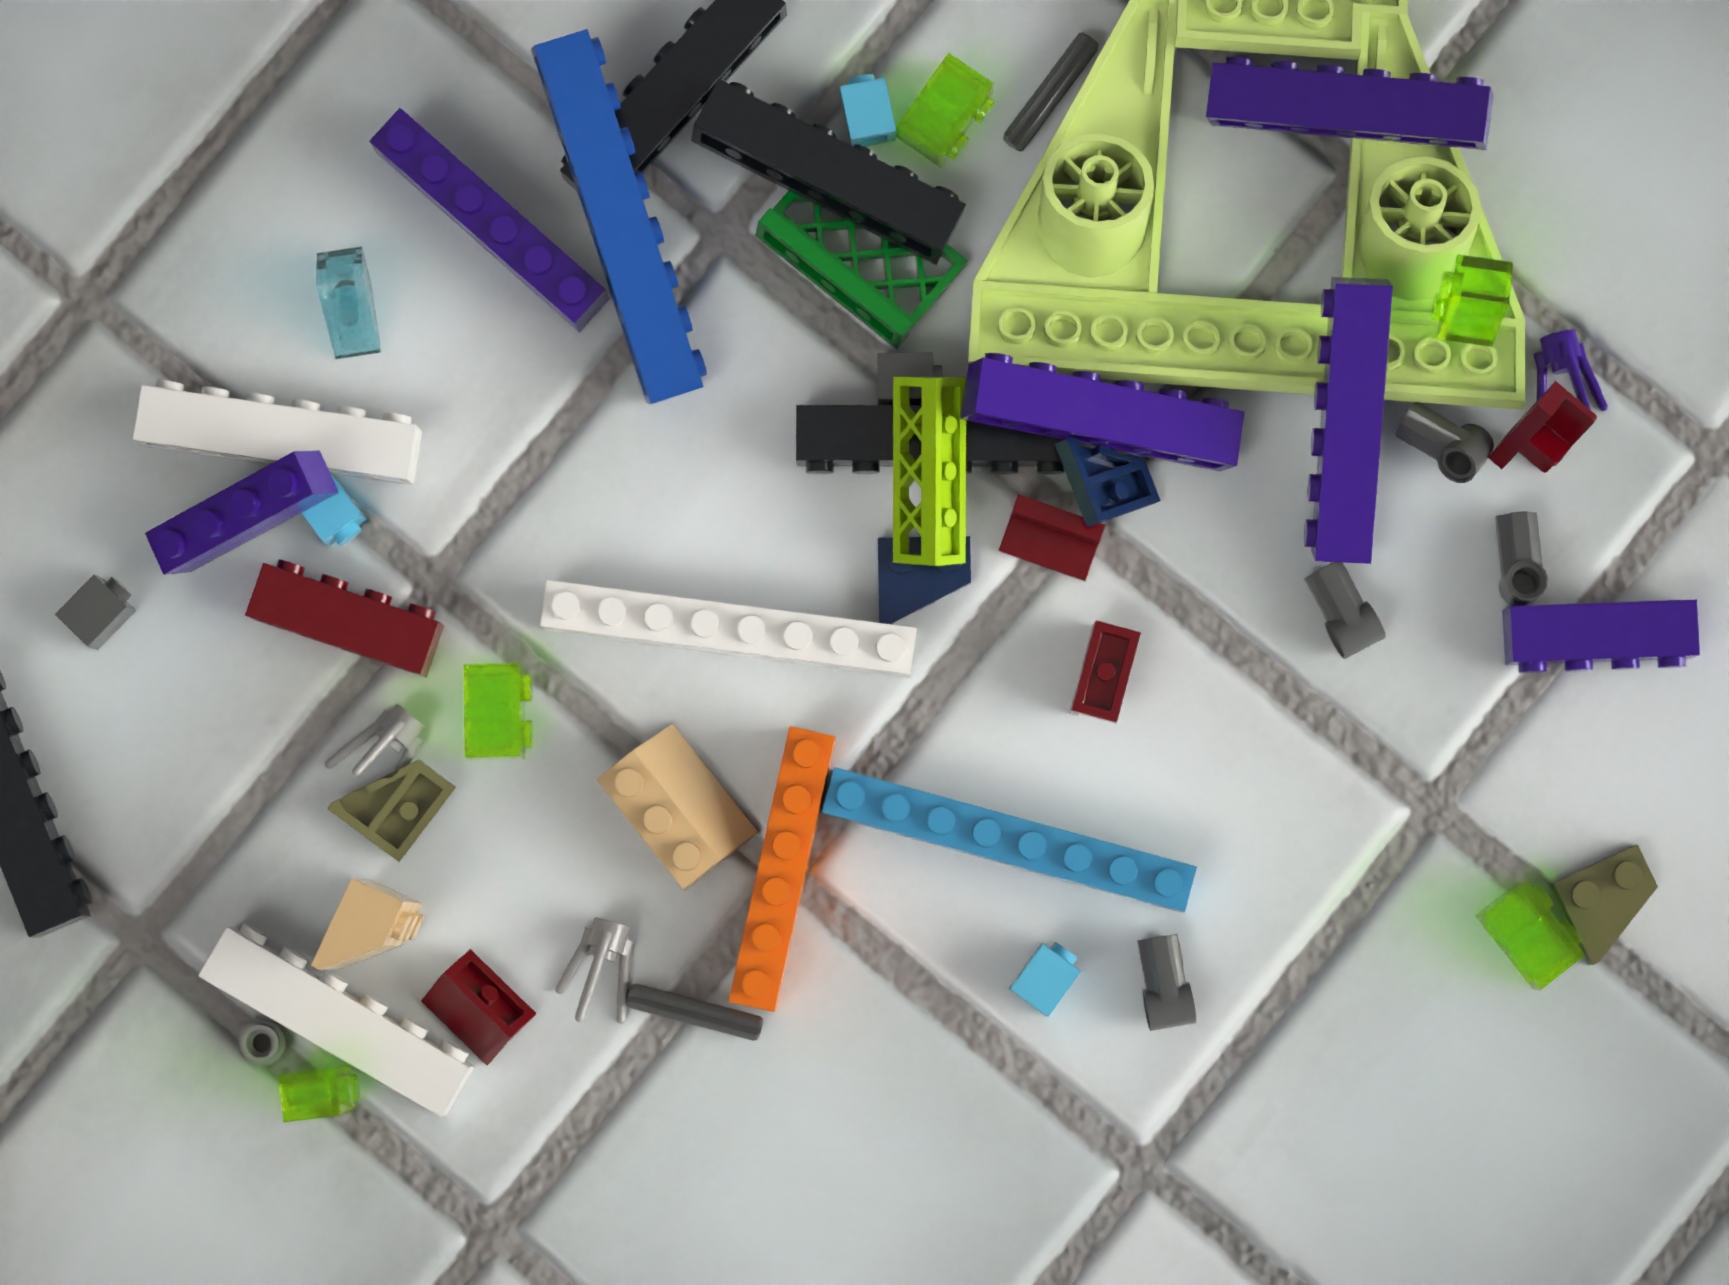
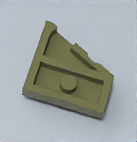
M418 759L333 801L327 809L400 862L456 786Z
M1638 844L1551 883L1552 889L1589 965H1595L1601 961L1658 888Z

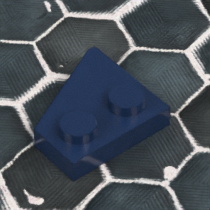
M1073 437L1055 444L1087 528L1161 501L1144 458L1128 453L1120 455L1114 449L1100 445L1093 449L1078 445V439Z
M966 536V563L942 566L893 563V538H878L879 623L894 624L896 621L935 603V601L946 595L952 594L971 584L970 536ZM909 537V553L921 554V537Z

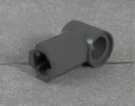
M1414 402L1409 408L1395 433L1397 438L1437 460L1442 474L1456 483L1471 481L1494 448L1493 438L1483 427L1476 424H1465L1460 427L1418 402Z
M1522 511L1497 515L1495 522L1501 579L1499 581L1501 597L1512 606L1530 605L1544 593L1548 583L1546 570L1542 564L1537 512ZM1525 573L1533 580L1534 591L1531 594L1518 592L1512 582L1514 574Z
M1343 562L1331 563L1304 579L1327 621L1325 622L1327 633L1343 659L1386 638L1384 628L1376 612L1367 601L1364 602Z
M1172 934L1137 940L1146 988L1142 992L1149 1030L1154 1031L1195 1024L1197 1021L1190 983L1185 980L1178 935Z

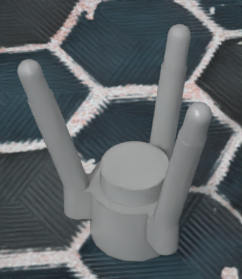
M396 704L390 712L384 710L374 723L338 750L336 754L325 762V767L328 769L333 768L377 734L379 740L352 769V773L355 776L360 775L387 745L396 752H399L405 746L406 749L395 769L396 771L410 764L414 754L424 743L418 735L425 726L404 708Z
M597 917L594 918L592 928L585 927L581 942L556 986L558 994H562L590 947L588 955L594 956L575 1014L577 1022L584 1020L604 960L615 962L617 954H620L616 1020L619 1024L625 1022L630 955L634 945V941L627 939L630 927Z

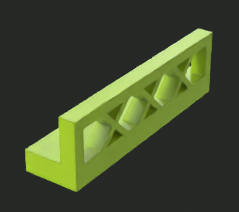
M893 377V563L927 566L966 563V420L960 419L966 377ZM909 387H922V407L916 414L909 406ZM914 434L921 441V455L916 461L909 453V441ZM914 481L921 488V502L917 507L909 499V487ZM914 527L921 535V554L909 553V533Z

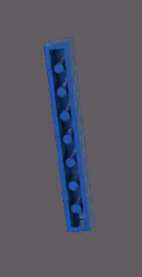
M588 29L534 45L531 48V52L646 404H654L702 388L701 377L707 375L706 366L700 350L692 351L686 333L693 331L692 323L685 305L677 306L672 289L679 287L678 280L671 261L663 262L658 248V244L664 243L662 230L656 216L648 217L643 200L650 198L645 178L642 172L634 173L629 155L635 154V148L628 128L620 129L614 112L621 109L613 82L605 84L600 69L601 65L606 64L601 42L598 37L591 39Z

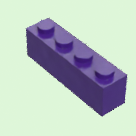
M320 450L293 451L145 532V535L163 575L188 573L339 492Z
M1697 599L1510 606L1502 610L1505 665H1518L1519 673L1547 672V664L1565 663V671L1567 672L1593 670V662H1611V670L1639 669V661L1657 660L1658 668L1686 667V659L1700 655Z

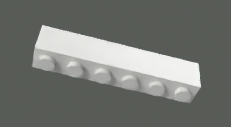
M157 380L156 387L141 385L133 440L141 446L263 464H271L293 451L320 450L328 470L333 474L414 485L422 431L417 425L411 424V417L384 413L383 420L365 417V410L346 406H339L338 413L320 411L319 403L305 400H293L292 407L274 404V397L256 393H248L247 400L229 398L230 391L215 387H202L201 394L183 391L184 384L166 380Z
M243 924L240 930L236 927H226L198 975L200 978L436 1115L443 1117L448 1114L475 1067L465 1061L469 1055L468 1052L444 1040L442 1046H439L425 1037L429 1031L428 1029L407 1017H404L401 1023L385 1014L388 1009L387 1005L365 993L360 1000L344 991L348 983L336 975L324 970L321 976L306 969L305 965L308 960L286 947H283L279 953L264 944L268 937L260 931L246 924Z

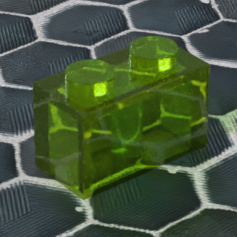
M948 52L897 124L896 138L940 168L948 157L955 161L969 141V138L964 134L974 120L981 124L993 108L996 101L990 97L993 94L994 83Z
M1456 255L1451 271L1443 270L1439 293H1435L1431 320L1439 321L1437 339L1488 347L1493 346L1509 305L1513 262Z
M520 663L463 664L465 758L469 760L526 759L525 748H533L532 720H525V702H532L533 698L532 675L524 674V666Z
M1518 881L1476 914L1475 917L1531 988L1542 990L1585 956L1578 946L1583 940L1568 921L1564 920L1560 923L1552 914L1549 908L1553 905V902L1540 885L1534 883L1530 886L1527 881Z
M349 1065L300 1070L278 1075L283 1123L341 1116L353 1112L354 1102L360 1101L358 1075L350 1074Z

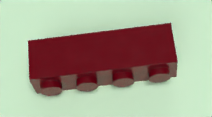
M281 559L278 560L276 567L266 563L262 564L245 616L427 678L444 629L442 623L434 620L435 611L409 603L407 611L391 606V596L367 588L363 596L346 591L348 582L326 574H322L320 582L304 577V567Z

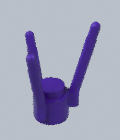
M1576 330L1559 331L1542 337L1540 339L1542 351L1533 354L1537 368L1536 401L1547 391V368L1551 367L1554 375L1569 373L1577 399L1591 410L1579 372L1580 368L1598 408L1601 411H1606L1608 405L1587 360L1583 343L1579 344Z

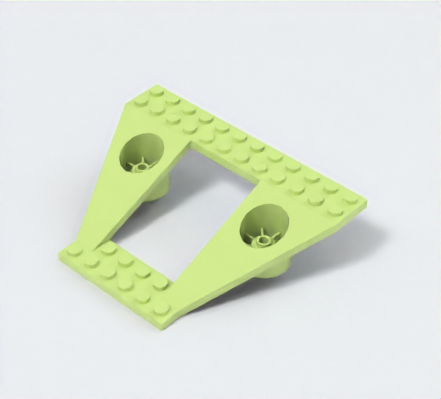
M1129 0L974 278L968 364L982 357L985 358L986 353H1000L1013 357V364L1029 367L1030 362L1048 363L1057 367L1056 373L1071 376L1074 371H1086L1100 375V379L1129 380L1145 383L1314 395L1316 382H1324L1325 364H1318L1317 350L1319 336H1327L1328 317H1321V305L1157 293L1175 47L1348 59L1356 60L1355 75H1363L1364 69H1381L1391 72L1390 78L1409 79L1410 73L1430 74V71L1408 17V0ZM1351 138L1341 277L1388 279L1393 285L1384 400L1522 410L1525 403V318L1482 209L1478 189L1470 178L1460 149ZM1072 180H1074L1078 185H1066V184H1068L1069 182H1071ZM1059 199L1073 200L1074 204L1066 209ZM1396 202L1401 208H1388L1387 206ZM1118 203L1134 204L1135 207L1126 214L1118 206ZM1081 214L1082 216L1088 219L1078 217V215ZM1109 216L1113 219V220H1106V221H1098V220H1101V219H1105V218H1107V217H1109ZM1386 222L1397 223L1398 229L1393 232ZM1443 226L1454 227L1456 237L1453 238ZM1434 239L1439 243L1425 245V243H1428Z

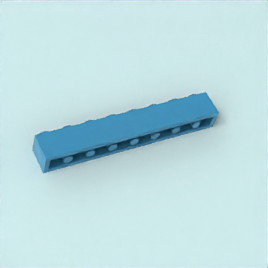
M834 767L822 810L824 815L1177 912H1185L1197 869V866L836 767Z

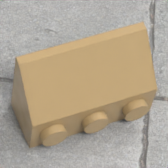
M673 724L632 750L596 779L683 890L689 889L759 833Z
M351 878L311 966L318 970L342 969L403 946L407 939L413 941L424 919V915L418 913L422 903L373 880Z

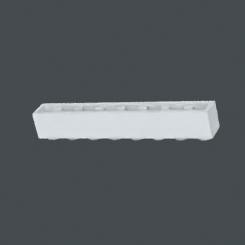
M546 580L540 626L545 631L906 678H911L917 632L915 627Z

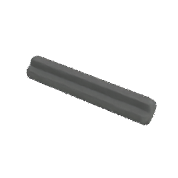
M1083 32L1075 37L1005 131L1003 140L1013 149L1021 152L1026 148L1098 51L1099 44L1092 37Z
M632 984L627 997V1006L631 1009L752 1041L758 1040L763 1026V1018L761 1016L641 984Z

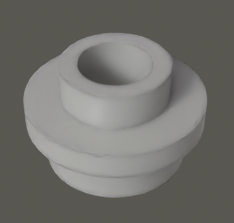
M266 1019L255 1020L246 1025L239 1036V1050L243 1058L250 1064L268 1066L277 1062L282 1057L286 1048V1037L282 1028L275 1022ZM260 1034L268 1035L271 1040V1046L265 1052L258 1050L255 1044L256 1038Z

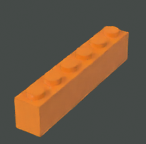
M789 726L728 1002L771 1012L776 1011L836 737L833 735Z

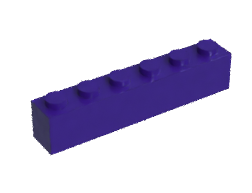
M1227 57L1226 63L1213 62L1206 110V118L1212 126L1487 150L1494 95L1491 86H1484V80L1479 78L1457 77L1455 83L1437 82V76L1433 74L1410 73L1409 79L1390 78L1391 72L1381 69H1364L1363 75L1344 74L1345 68L1335 65H1318L1317 71L1299 70V64L1288 61H1272L1271 67L1253 66V60L1242 57Z
M399 108L370 139V144L381 158L579 333L610 300L603 286L404 110Z
M1331 277L1330 289L1322 290L1321 317H1328L1327 336H1319L1317 361L1318 364H1325L1324 382H1316L1314 391V410H1321L1320 428H1312L1311 456H1318L1317 474H1309L1307 486L1308 502H1315L1313 519H1306L1304 527V547H1311L1315 561L1371 564L1393 285L1388 279Z
M986 353L985 358L982 357L968 364L960 417L962 420L1061 440L1073 437L1078 439V443L1096 447L1100 445L1120 452L1219 472L1235 467L1238 464L1245 411L1230 409L1228 401L1216 398H1204L1202 403L1186 399L1187 393L1172 389H1161L1159 394L1143 391L1144 385L1142 383L1129 380H1118L1116 385L1100 382V375L1086 371H1074L1072 376L1056 373L1057 367L1055 365L1043 362H1030L1029 367L1013 364V357L1000 353Z

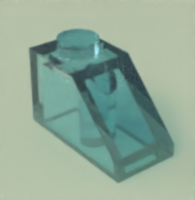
M363 247L317 253L316 286L335 359L381 352L372 284Z

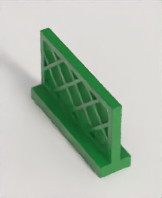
M789 190L773 209L769 208L761 217L755 234L759 240L896 350L968 263L967 259L947 244L942 257L953 266L944 276L924 277L921 257L903 248L889 249L888 241L881 238L882 249L857 251L854 229L863 228L848 220L821 222L819 206L812 203L814 223L796 224L788 218L784 212L792 203L809 202ZM847 230L850 252L832 253L823 245L822 231ZM808 232H815L816 239L808 234ZM915 256L917 278L892 280L890 258ZM883 258L885 280L867 281L859 275L858 260ZM843 261H851L852 268ZM925 286H935L926 296ZM919 287L920 304L911 315L895 303L894 288ZM880 289H886V290H887V296L884 295V294H883L881 291H879V290H880Z

